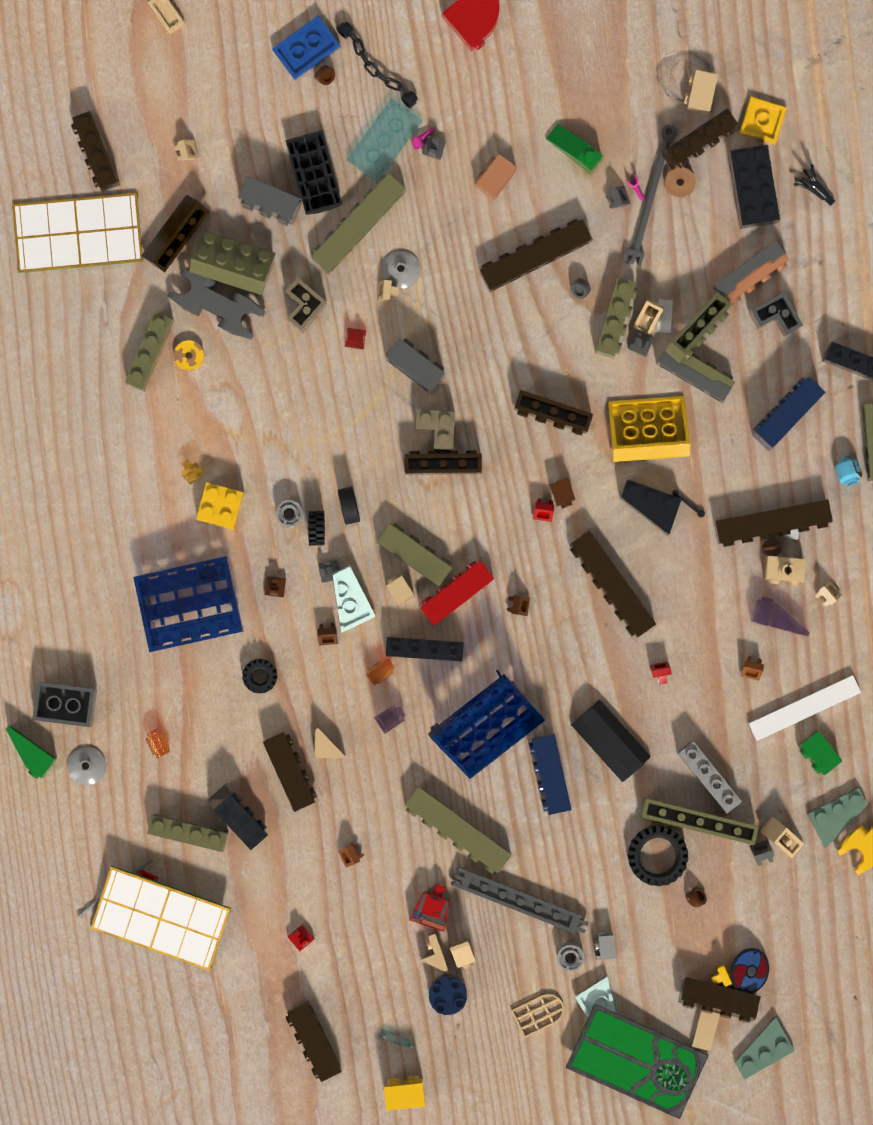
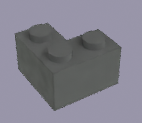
M785 292L749 312L757 329L775 321L783 337L803 326Z

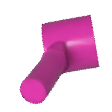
M433 127L425 133L414 137L412 145L415 150L424 146L422 140L435 131Z
M633 173L635 180L630 182L628 177H626V181L630 187L634 188L641 201L645 198L638 185L639 179Z

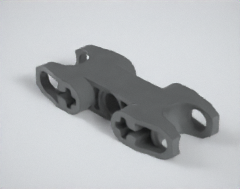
M181 269L180 275L191 282V289L184 295L169 292L167 297L193 315L199 316L202 309L220 317L221 320L217 325L219 328L232 335L252 340L254 335L242 326V320L250 313L264 317L266 311L254 304L249 298L236 292L230 300L212 291L216 284L215 281Z

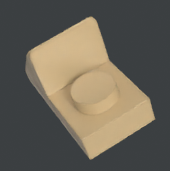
M436 932L429 934V940H426L429 951L433 950L434 953L422 957L420 960L444 972L448 971Z

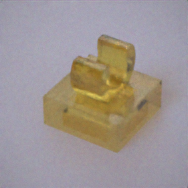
M187 459L182 463L185 470L181 474L189 485L205 475L197 462L191 464Z

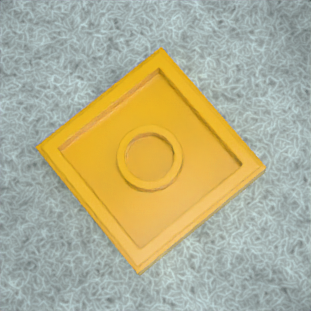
M751 96L739 134L775 145L787 107Z

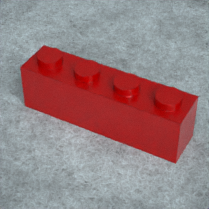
M473 561L466 567L468 571L464 574L459 572L451 578L453 582L450 585H442L436 590L437 595L433 598L428 596L421 602L423 606L420 609L433 626L495 579L481 561L478 563Z

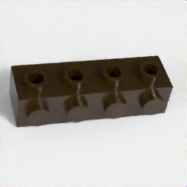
M727 108L665 149L662 156L672 170L677 167L681 169L689 163V159L701 156L705 152L704 149L709 146L711 148L720 142L719 139L724 136L727 138L736 132L735 128L738 122Z
M87 111L72 117L74 123L71 124L74 134H78L81 141L78 144L81 152H86L88 157L85 159L88 169L93 170L95 176L92 177L95 187H99L104 192L119 186V181L91 112Z
M186 194L141 256L165 273L210 211L200 202Z
M520 390L514 407L519 416L527 418L530 415L535 417L537 422L546 424V421L554 423L553 427L562 430L566 427L572 429L571 433L580 436L583 433L587 434L593 417L592 413Z
M454 450L447 451V454H439V451H428V454H420V451H409V454H405V475L482 474V453H478L477 450H467L466 454H458V451Z
M282 732L263 741L293 811L296 812L315 803L317 794L314 788H310L307 780L310 779L306 770H301L299 763L302 761L298 752H293L291 745L294 743L290 734L286 735L285 732Z
M685 977L682 981L678 1002L682 1003V1006L694 1009V1007H698L705 1013L712 1014L714 1011L720 1013L721 1017L731 1018L733 1016L739 1018L740 1022L750 1023V1021H754L757 1017L761 996Z
M309 1000L289 1009L286 1020L289 1026H294L297 1032L294 1036L298 1044L302 1043L305 1049L303 1051L307 1062L311 1061L314 1067L311 1070L315 1079L319 1078L323 1082L341 1073L343 1069Z

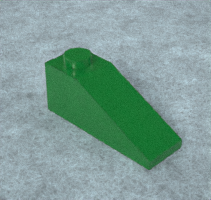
M559 124L556 125L546 138L547 141L590 175L603 159V155Z
M7 726L6 731L25 767L29 769L28 773L36 779L38 777L44 778L57 758L12 726Z

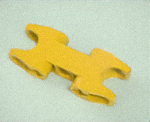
M862 824L847 835L844 842L836 850L840 856L851 849H858L860 851L862 860L854 870L858 876L873 867V826L866 830Z

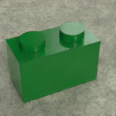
M815 731L799 744L801 748L799 752L805 759L809 758L813 763L811 767L817 774L821 773L825 776L842 762L841 758L819 731Z

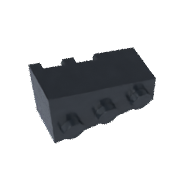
M627 479L620 500L668 536L682 498Z
M226 785L222 786L208 799L213 811L250 850L268 836L265 830L267 826L261 819L257 821L253 816L255 813L248 805L245 807L241 803L242 799L236 792L233 793Z

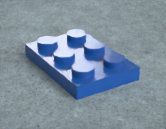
M316 16L272 48V51L292 78L297 80L341 48V46L320 17Z

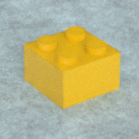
M206 482L196 520L235 531L245 493Z
M414 1075L408 1076L407 1080L389 1078L388 1082H384L386 1111L425 1107L423 1078Z

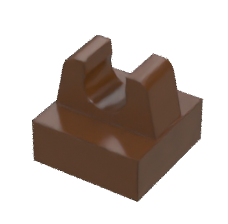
M267 576L264 595L284 598L286 578Z
M520 595L508 597V600L513 601V607L507 608L508 612L515 615L528 616L530 597Z
M334 623L330 624V628H324L323 624L319 625V629H317L319 646L338 644L337 628H335Z

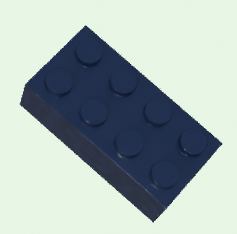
M810 377L806 379L801 378L792 387L794 392L792 394L788 392L779 401L781 405L773 407L767 413L768 419L766 421L762 419L753 428L755 433L752 436L768 451L826 393Z
M555 734L531 738L532 743H528L530 754L535 755L536 761L532 763L535 774L539 773L540 777L537 785L539 792H543L544 799L541 800L543 811H547L548 815L572 810Z

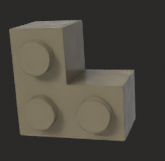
M297 277L285 291L286 295L298 304L287 320L303 334L325 309L327 302Z
M417 409L416 430L435 432L434 451H453L455 412Z

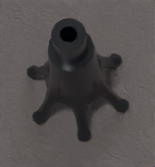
M811 164L809 169L811 176L806 169L803 170L809 181L805 178H801V180L796 178L794 186L811 191L831 206L835 200L820 182L815 173L814 165Z

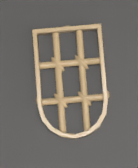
M544 994L512 1009L511 1012L523 1037L526 1038L549 1026H553L561 1020L564 1014V1006L561 999L556 995ZM553 996L555 999L545 1003L543 997ZM540 999L542 1002L541 1006L530 1010L528 1004ZM559 1000L562 1007L550 1013L549 1005ZM526 1006V1013L516 1017L514 1011ZM545 1008L547 1013L535 1020L534 1012ZM562 1011L560 1017L554 1021L552 1016ZM530 1015L531 1022L521 1027L518 1020ZM549 1017L551 1023L539 1028V1021ZM534 1024L537 1030L525 1035L522 1029Z

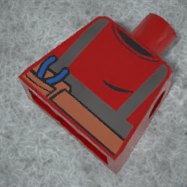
M435 883L432 893L424 891L409 921L444 932L449 907V900L442 897L445 886Z

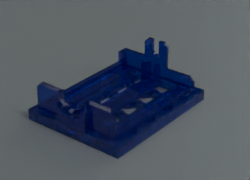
M228 556L133 577L149 652L244 632ZM214 563L212 566L205 567V565ZM176 571H177L176 574L168 575V573H172V572H176ZM158 576V578L149 579V577ZM226 580L228 588L217 590L214 582ZM211 583V592L198 594L196 586ZM192 587L193 596L179 598L178 590ZM174 591L175 600L161 603L160 594ZM155 596L156 604L149 605L151 604L149 597ZM231 603L232 611L222 613L220 605ZM216 606L217 614L203 617L202 609ZM197 611V619L184 621L183 613ZM179 616V623L165 624V617ZM160 619L162 627L156 628L152 620ZM210 633V635L201 638V635ZM191 638V640L182 641V639Z
M498 669L496 670L499 675L497 680L442 723H436L431 726V731L428 733L436 745L469 779L545 721L544 717L529 702L526 695ZM513 695L514 698L506 703V700ZM501 704L503 705L495 713H493L492 715L490 714L498 706H500ZM524 705L527 710L518 716V709ZM485 716L488 717L486 720H484L482 723H480L477 727L475 726V724L478 723L480 720H482ZM507 717L515 718L504 728L502 727L503 720H505ZM470 728L473 729L463 738H460V736L464 734L466 731H468ZM490 730H500L491 738H486ZM476 741H484L477 749L471 750ZM461 753H469L464 759L459 756Z

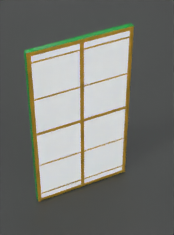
M137 193L12 204L18 273L143 262Z
M111 865L90 929L210 971L231 908Z

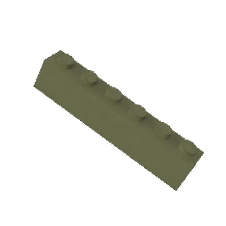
M390 173L387 176L382 175L376 182V188L374 190L369 189L363 196V202L361 204L356 203L350 210L352 212L348 218L343 217L337 224L339 226L335 232L330 231L324 238L326 240L322 246L317 245L311 252L313 254L311 259L328 275L406 192V188Z
M420 786L416 788L405 803L408 813L414 817L419 815L423 818L421 821L429 828L434 826L438 829V835L445 840L449 837L454 841L452 845L460 851L464 848L469 852L468 857L475 862L479 860L485 864L483 868L491 874L494 871L499 873L511 857V853Z
M644 798L640 817L750 845H755L759 826L648 798Z

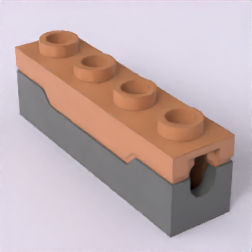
M775 241L716 283L713 289L733 306L741 300L740 296L743 293L750 294L757 288L755 286L760 281L765 283L772 278L771 273L775 270L780 272L788 266L786 262H788L789 257L778 242Z

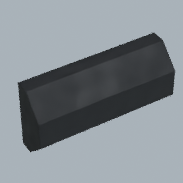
M322 130L285 140L305 214H318L343 205Z
M600 699L571 724L621 782H624L651 757Z

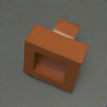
M749 656L745 660L741 676L759 681L764 670V664H761L762 660L759 658L757 663L752 662L751 656Z
M351 844L338 850L346 868L360 862V858L364 856L363 853L357 855L355 851L359 844Z

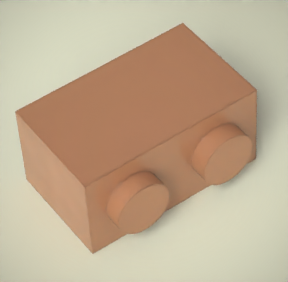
M500 154L496 158L493 156L487 163L488 169L485 173L481 171L475 179L477 181L476 188L493 201L517 171V167Z

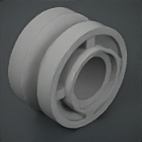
M286 500L278 505L276 518L284 527H296L303 519V510L297 502ZM287 509L295 511V516L292 519L285 518L284 513Z
M576 942L562 944L557 952L559 966L569 972L581 968L584 963L582 947ZM568 953H574L576 958L574 960H567L565 956Z

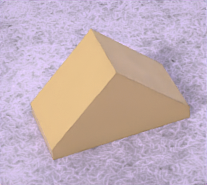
M647 299L633 329L650 336L665 307Z
M320 728L315 730V758H343L345 756Z

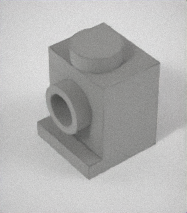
M598 931V940H594L595 951H599V954H595L596 960L616 959L614 934H610L609 931Z

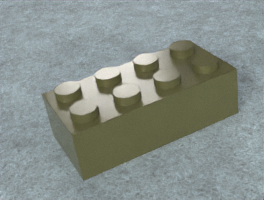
M202 230L191 257L189 272L262 295L273 269L276 253Z

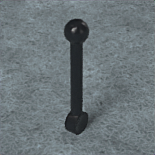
M678 490L672 491V495L682 498L685 504L697 512L698 517H704L705 512L696 508L680 495Z

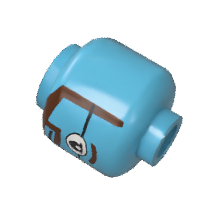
M849 456L839 459V463L835 466V471L841 484L852 486L860 482L859 479L863 474L857 459H850Z

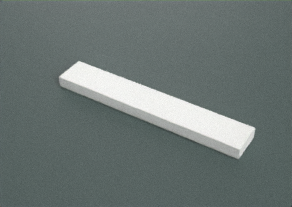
M852 675L752 721L748 725L755 740L758 741L861 693Z

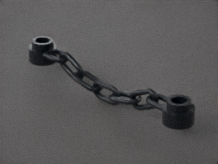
M342 22L336 27L338 33L344 39L350 37L353 40L354 51L364 61L365 70L372 77H378L382 80L386 87L400 91L403 94L401 96L402 102L411 109L418 100L415 93L412 91L407 92L400 81L386 78L380 73L376 65L365 56L363 42L352 33L354 29L349 22ZM360 42L362 50L358 53L356 44ZM370 64L376 70L374 74L367 68V66L370 67ZM390 81L397 83V88L388 85Z

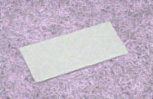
M659 299L658 304L665 308L657 321V332L671 333L673 300Z

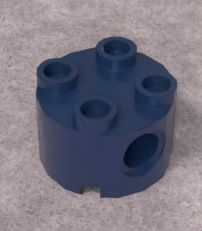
M451 974L437 977L429 989V1001L432 1008L437 1013L443 1015H453L464 1008L467 1000V989L464 982Z

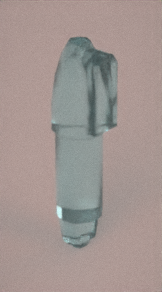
M382 1029L379 1037L385 1041L412 1048L415 1046L414 1043L409 1042V1039L396 1036L392 1032Z

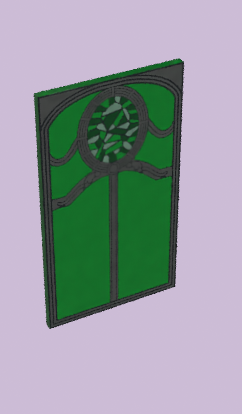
M594 1004L565 1068L680 1119L709 1055Z

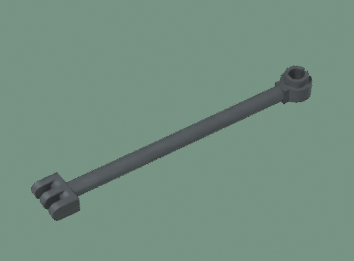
M665 125L661 130L663 140L632 250L626 248L623 262H627L629 255L632 256L630 264L634 265L635 258H639L637 266L641 267L645 253L639 252L665 161L662 154L669 147L670 141L676 136V129L673 125L671 127V135H667L665 132L669 129V125Z

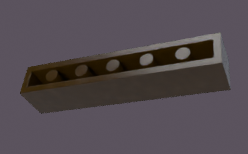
M574 219L567 223V227L563 229L558 227L550 231L551 235L545 238L543 235L533 240V244L529 246L523 244L517 247V252L511 255L508 252L498 257L499 260L494 263L489 261L483 264L479 273L489 293L591 243L593 239L583 219L579 221Z
M829 499L718 520L714 521L717 543L723 544V547L735 545L734 541L741 540L743 544L753 542L755 537H760L761 540L772 538V534L775 533L785 536L791 534V530L796 529L800 533L810 531L809 527L817 526V529L829 527L828 523L833 522Z
M590 530L570 544L572 548L569 550L575 558L579 557L583 562L581 567L586 574L591 573L594 578L592 580L593 584L598 590L600 588L605 593L603 598L608 605L613 604L616 608L614 613L618 619L626 622L628 626L625 628L631 637L635 635L638 638L656 625L653 618Z

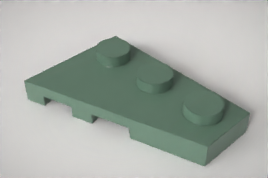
M856 788L807 813L824 848L868 804L860 788Z
M774 1017L734 1062L743 1078L746 1079L795 1050L777 1018Z

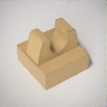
M194 140L178 141V145L174 147V150L180 151L181 154L180 157H177L178 161H194L199 159Z
M391 280L379 281L377 300L387 301L390 300V296H398L399 288L392 287Z
M829 580L819 589L816 598L824 596L826 601L822 605L827 606L836 602L842 594Z

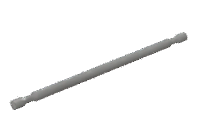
M150 858L145 864L141 865L132 873L137 874L142 869H144L146 865L153 862V860ZM100 897L77 915L81 917L85 912L99 903Z

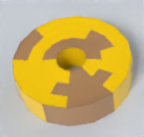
M191 340L178 344L173 355L178 367L185 371L198 369L204 362L205 357L204 350L200 344ZM189 352L193 355L191 359L186 358V354Z

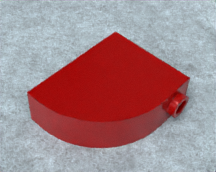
M457 0L442 13V18L472 52L474 49L479 50L485 45V40L493 33L499 19L500 3L499 0Z

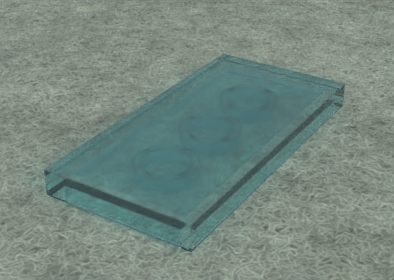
M391 98L347 158V161L377 182L385 174L423 120Z

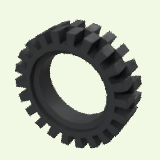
M651 826L636 834L635 838L631 841V845H629V866L636 877L648 885H670V883L677 881L687 868L686 865L689 859L687 845L678 833L668 827ZM651 839H666L675 849V863L665 873H651L641 863V849Z

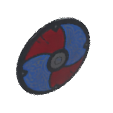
M747 948L735 957L731 965L730 977L733 986L738 991L750 994L755 993L767 981L769 962L761 950Z

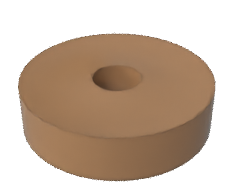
M677 167L674 170H670L665 178L666 191L675 198H685L695 188V176L685 167L681 169ZM677 180H682L684 184L679 186Z

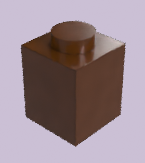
M568 478L549 485L557 507L561 506L563 509L573 505L572 501L576 499Z

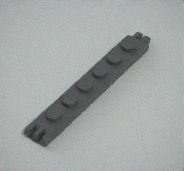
M461 867L456 869L458 872L463 873V875L454 874V878L460 880V883L451 882V885L571 933L576 934L577 931L585 933L586 929L579 927V925L588 926L589 922L582 920L583 916Z

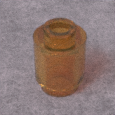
M382 658L368 669L369 671L366 673V676L375 686L392 676L395 667L389 659L385 661Z
M155 729L147 733L148 737L145 740L152 754L157 759L171 752L169 749L170 745L163 731L158 732Z

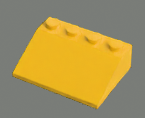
M684 396L608 401L613 462L690 456L691 443Z

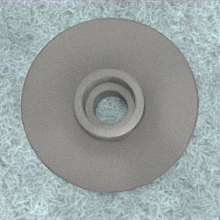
M395 251L384 260L382 274L385 280L392 281V287L404 289L412 286L417 281L420 274V265L413 254L407 251ZM398 266H404L405 270L399 272L397 270Z
M81 747L70 755L67 764L68 773L79 784H94L105 773V758L100 751L93 747ZM85 762L89 764V768L87 770L83 769L82 767L83 763Z

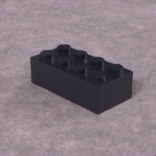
M768 145L730 150L728 160L740 229L778 223L780 215Z

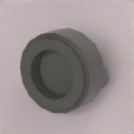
M578 278L571 285V292L576 298L584 299L591 292V288L584 279Z

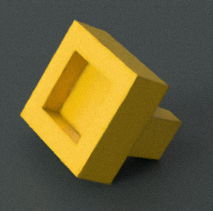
M726 964L719 965L717 968L718 973L713 974L711 977L713 984L723 982L725 987L731 985L730 972Z

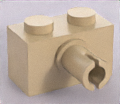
M767 556L764 580H769L768 584L780 585V581L788 582L789 586H799V583L805 582L806 559Z

